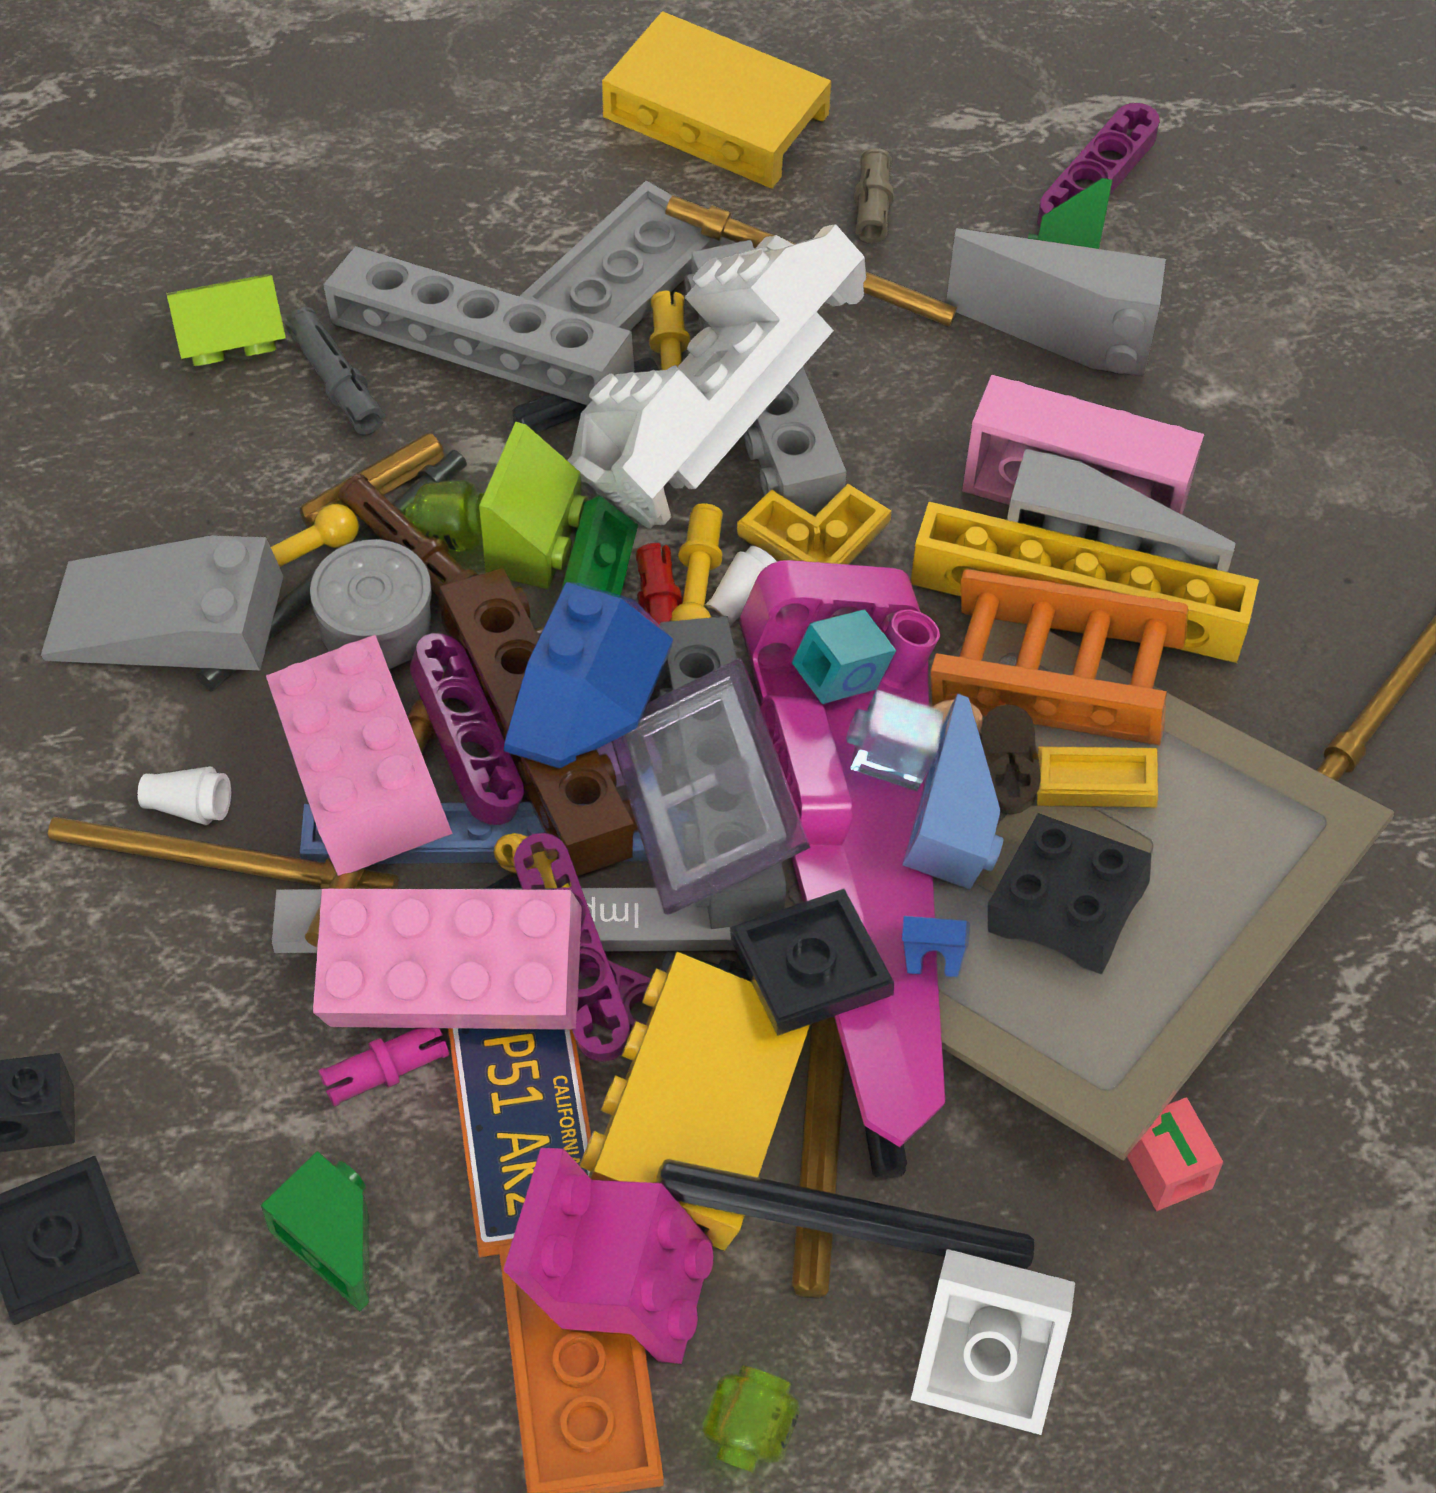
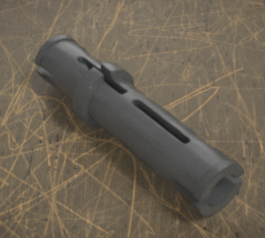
M302 307L293 311L287 317L290 323H285V327L300 346L316 373L325 383V393L331 403L340 406L357 433L366 435L379 429L383 424L381 418H385L386 415L367 389L368 382L363 373L349 364L344 357L345 355L329 332L326 331L312 308Z

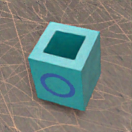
M864 609L810 623L792 664L820 702L825 704L876 690L896 649Z

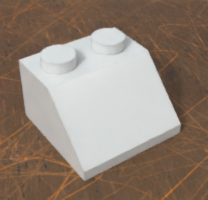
M947 1249L911 1400L1041 1435L1072 1314L1075 1282Z

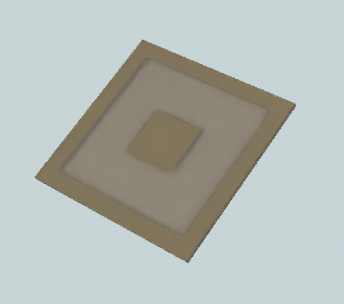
M994 619L982 661L1015 666L1027 624ZM1049 631L1038 670L1072 675L1080 647ZM962 646L953 656L959 657ZM1101 658L1095 679L1130 685L1132 674ZM930 679V681L928 682V683H929V710L932 708L931 679ZM1169 693L1166 696L1165 728L1160 746L1034 724L1037 754L1038 746L1157 748V808L1037 806L1036 795L1030 807L1023 812L1012 815L1000 813L995 835L1003 837V844L998 860L991 872L982 869L971 889L933 876L935 918L970 922L969 947H967L959 977L945 976L944 968L946 961L943 954L937 951L942 1048L1123 1161L1394 816L1393 810ZM929 744V766H930V762H931L932 755H933V752H934V748H932L930 744ZM1038 813L1152 853L1150 882L1142 898L1134 906L1126 920L1111 958L1102 974L1083 968L1067 956L1046 946L1026 940L1006 939L988 932V902ZM784 836L777 845L786 882L785 908L803 903L786 836Z

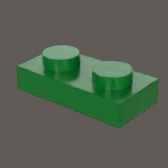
M600 495L584 503L562 590L566 582H572L621 595L638 524Z

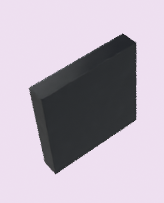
M845 889L730 927L732 944L777 1036L894 995V981Z
M96 1156L0 1193V1291L9 1317L14 1325L140 1273Z

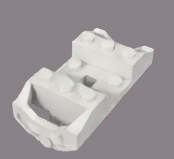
M836 224L824 226L813 239L797 244H792L775 235L765 237L755 249L721 259L715 257L707 261L693 276V281L696 285L684 298L711 327L703 329L691 340L687 346L690 354L678 367L674 365L667 370L615 374V376L611 373L594 386L589 394L592 401L581 413L572 455L567 460L581 472V488L592 499L600 495L627 517H633L649 529L654 525H665L671 518L663 486L669 482L673 488L682 489L685 485L688 489H696L834 331L817 313V310L824 302L832 306H841L846 302L848 304H857L863 298V282L866 280L865 257Z

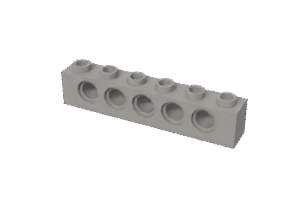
M747 240L692 252L691 274L684 277L686 294L696 285L693 281V276L707 261L715 257L721 259L754 249L752 241ZM699 314L700 330L711 327ZM802 366L744 433V440L750 459H758L762 468L760 469V482L764 496L772 489L808 513L821 511L845 487L846 469Z
M357 246L353 248L323 284L331 324L585 405H589L592 401L589 397L591 390L605 376L611 373L615 376V374L635 371L632 332L630 330Z

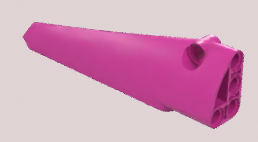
M795 560L778 561L762 569L757 576L739 621L761 700L757 719L759 741L803 902L845 889L894 981L893 996L835 1015V1020L864 1126L901 1147L945 1104L937 951H931L925 955L922 974L907 973L904 941H902L904 916L935 918L933 876L902 865L929 770V716L926 721L917 720L912 729L919 733L917 740H914L882 717L885 711L929 714L928 659L940 638V632L936 623L929 616L921 613L909 576L903 570ZM865 609L879 629L886 635L887 639L896 649V652L876 690L822 704L792 664L794 656L810 623ZM882 708V714L879 717H875L876 709ZM898 719L899 721L903 722L904 724H905L906 721H907L906 719Z

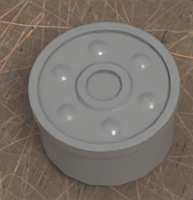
M386 540L357 541L333 551L319 564L314 572L310 585V597L314 613L318 618L322 641L329 652L345 644L376 635L387 666L390 669L411 660L418 641L423 636L430 634L432 629L429 605L431 600L430 576L423 561L410 549Z

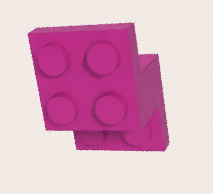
M541 1148L503 1271L561 1329L632 1334L658 1362L682 1364L687 1341L693 1337L696 1331L698 1320L696 1307L703 1280L709 1276L712 1270L713 1242L662 1183L591 1180L565 1149Z

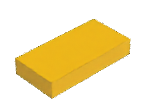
M1038 746L1040 783L1037 792V806L1157 808V748Z

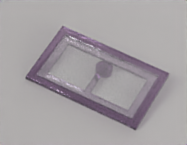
M741 658L648 702L638 727L612 741L664 914L675 913L713 893H717L811 848L748 672Z

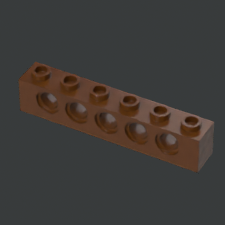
M500 568L440 586L441 619L448 636L457 640L466 651L505 741L527 663L543 632V628L538 627L534 629L530 621V607L524 590L521 587L513 588L504 568ZM595 749L577 755L575 761L562 768L510 753L523 782L524 793L534 809V814L537 816L545 833L556 836L564 843L577 876L633 858V833L638 832L640 829L638 815L632 801L628 797L621 799L616 789L617 779L615 770L606 753L599 755Z

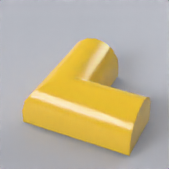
M847 484L814 517L771 489L737 522V533L740 538L749 544L766 551L777 562L795 560L849 565L888 526L892 511L855 487Z

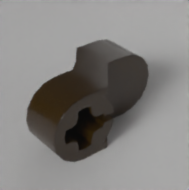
M1006 704L997 706L988 712L981 726L980 739L1001 810L1000 813L1012 815L1023 812L1034 801L1039 790L1040 768L1032 718L1022 708Z

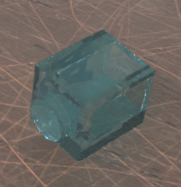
M876 690L867 710L857 709L849 726L846 742L855 745L850 769L918 791L937 755L944 712Z

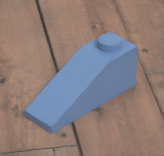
M957 694L940 726L902 865L971 889L982 869L990 872L993 870L1002 848L1003 837L995 835L1001 810L969 697Z

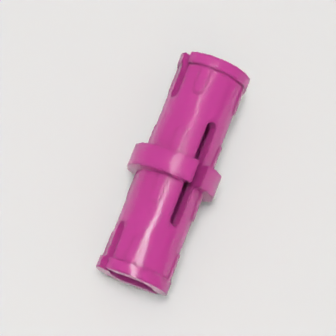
M415 1028L385 1043L381 1038H378L368 1043L369 1050L328 1068L319 1069L318 1073L322 1084L326 1086L349 1077L348 1081L326 1090L332 1105L336 1107L341 1102L383 1083L389 1088L400 1083V1075L441 1057L449 1056L446 1042L441 1040L419 1049L421 1044L441 1036L440 1029Z

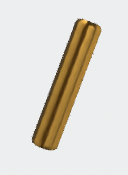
M426 433L357 474L361 473L367 477L368 481L380 493L385 495L418 476V472L426 465L434 466L444 457V449L433 434ZM348 479L301 505V518L308 528L314 525L317 514L324 507L331 504L347 506L338 499V493Z

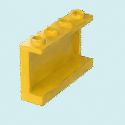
M663 11L602 80L604 118L771 189L782 177L783 154L812 118L823 122L829 115L831 80Z
M677 952L667 972L656 968L642 1001V1003L652 1007L646 1025L637 1021L634 1023L622 1053V1057L632 1060L625 1079L614 1076L601 1108L602 1112L611 1115L604 1134L593 1131L583 1154L580 1167L590 1171L588 1176L591 1180L656 1183L659 1168L663 1161L667 1159L753 1177L759 1176L810 1025L777 1036L750 981ZM677 1201L696 1224L706 1227L704 1233L716 1248L725 1251L741 1229L745 1215Z

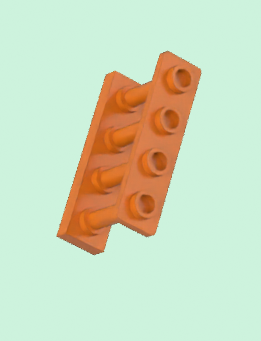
M969 569L963 571L960 580L961 611L972 617L959 657L938 653L935 655L931 668L932 707L946 700H954L957 694L969 697L970 703L980 710L982 716H986L989 711L997 706L1015 705L1029 714L1034 725L1160 746L1165 728L1167 691L1153 689L1163 646L1176 649L1184 647L1188 618V606L1185 603L1168 601L1162 598H1148L1116 593L1104 589L1097 590L1058 584L1052 581L1007 576L995 572ZM994 619L1027 624L1015 666L982 661ZM1050 628L1083 633L1072 675L1038 670ZM1106 637L1140 643L1130 685L1095 679Z

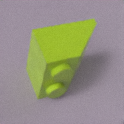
M270 274L166 293L181 359L192 357L194 366L224 361V350L244 347L246 356L277 350L275 340L286 338L274 281Z
M515 422L479 505L485 572L504 568L509 580L549 589L556 569L564 570L567 566L572 540L569 537L573 527L578 528L584 503L588 501V497L581 495V472L530 427Z

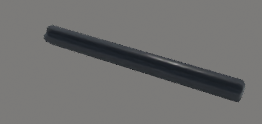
M672 1159L664 1160L657 1174L656 1183H662L677 1201L944 1257L946 1250L949 1249L1022 1269H1027L1031 1266L1034 1257V1239L1029 1234Z

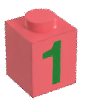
M1187 1097L1168 1104L1127 1156L1156 1211L1213 1189L1224 1163Z

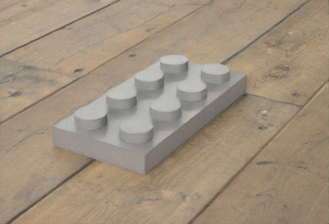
M645 181L524 291L520 297L631 330L652 310L651 297L659 291L671 292L684 280L685 275L691 273L692 252L718 247L725 241V238L723 237L721 242L702 235L701 228L666 215V207L672 195Z

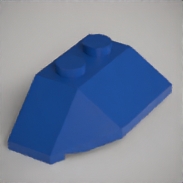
M566 582L527 663L505 739L504 751L562 768L575 761L577 755L598 749L636 729L670 653L673 638L634 599L585 584Z

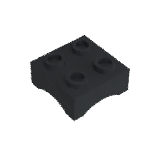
M1038 813L988 902V932L1006 939L1026 940L1046 946L1067 956L1081 967L1102 975L1126 920L1134 906L1142 898L1150 882L1152 853Z

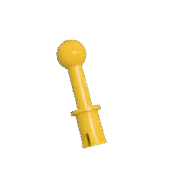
M659 291L651 297L654 333L649 338V345L653 351L661 356V370H667L674 365L678 367L682 363L681 352L687 350V346L691 342L690 334L685 331L684 296L678 292L673 294L674 304L672 305L670 291Z
M697 504L690 513L686 542L681 545L678 554L680 562L688 567L683 602L673 610L671 621L712 618L709 611L704 607L709 571L718 568L722 563L723 557L722 551L718 547L723 512L715 505Z
M331 504L324 507L317 514L313 526L271 547L279 567L323 545L340 548L350 544L358 534V519L355 513L345 505Z

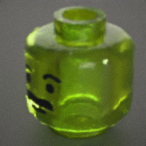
M464 480L428 482L417 490L414 502L409 503L406 508L405 516L428 538L436 537L437 539H442L449 546V552L471 551L479 545L482 539L479 505L484 493H479L474 484Z
M741 1365L738 1374L731 1373L720 1377L702 1424V1432L707 1440L720 1446L715 1459L754 1473L758 1461L765 1463L781 1461L786 1454L800 1413L798 1400L789 1394L792 1383L745 1365Z

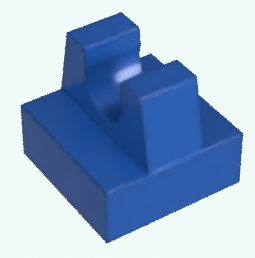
M904 916L902 941H904L907 973L922 974L925 955L931 951H939L943 954L946 961L944 968L945 976L959 977L966 950L969 947L970 922Z

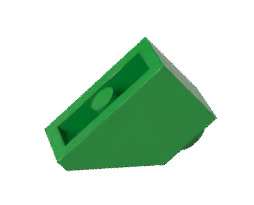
M1100 179L1043 215L1039 235L1029 233L1028 239L1099 249L1112 180Z
M317 1151L261 1204V1208L269 1232L360 1312L369 1303V1213L363 1192L366 1189V1185L362 1178L348 1164L339 1161L334 1166Z

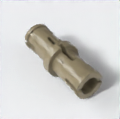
M881 148L868 149L861 155L860 182L856 185L854 192V201L856 206H858L855 233L859 235L860 240L867 243H877L886 238L888 234V209L893 204L894 189L889 183L892 157H887L888 152Z

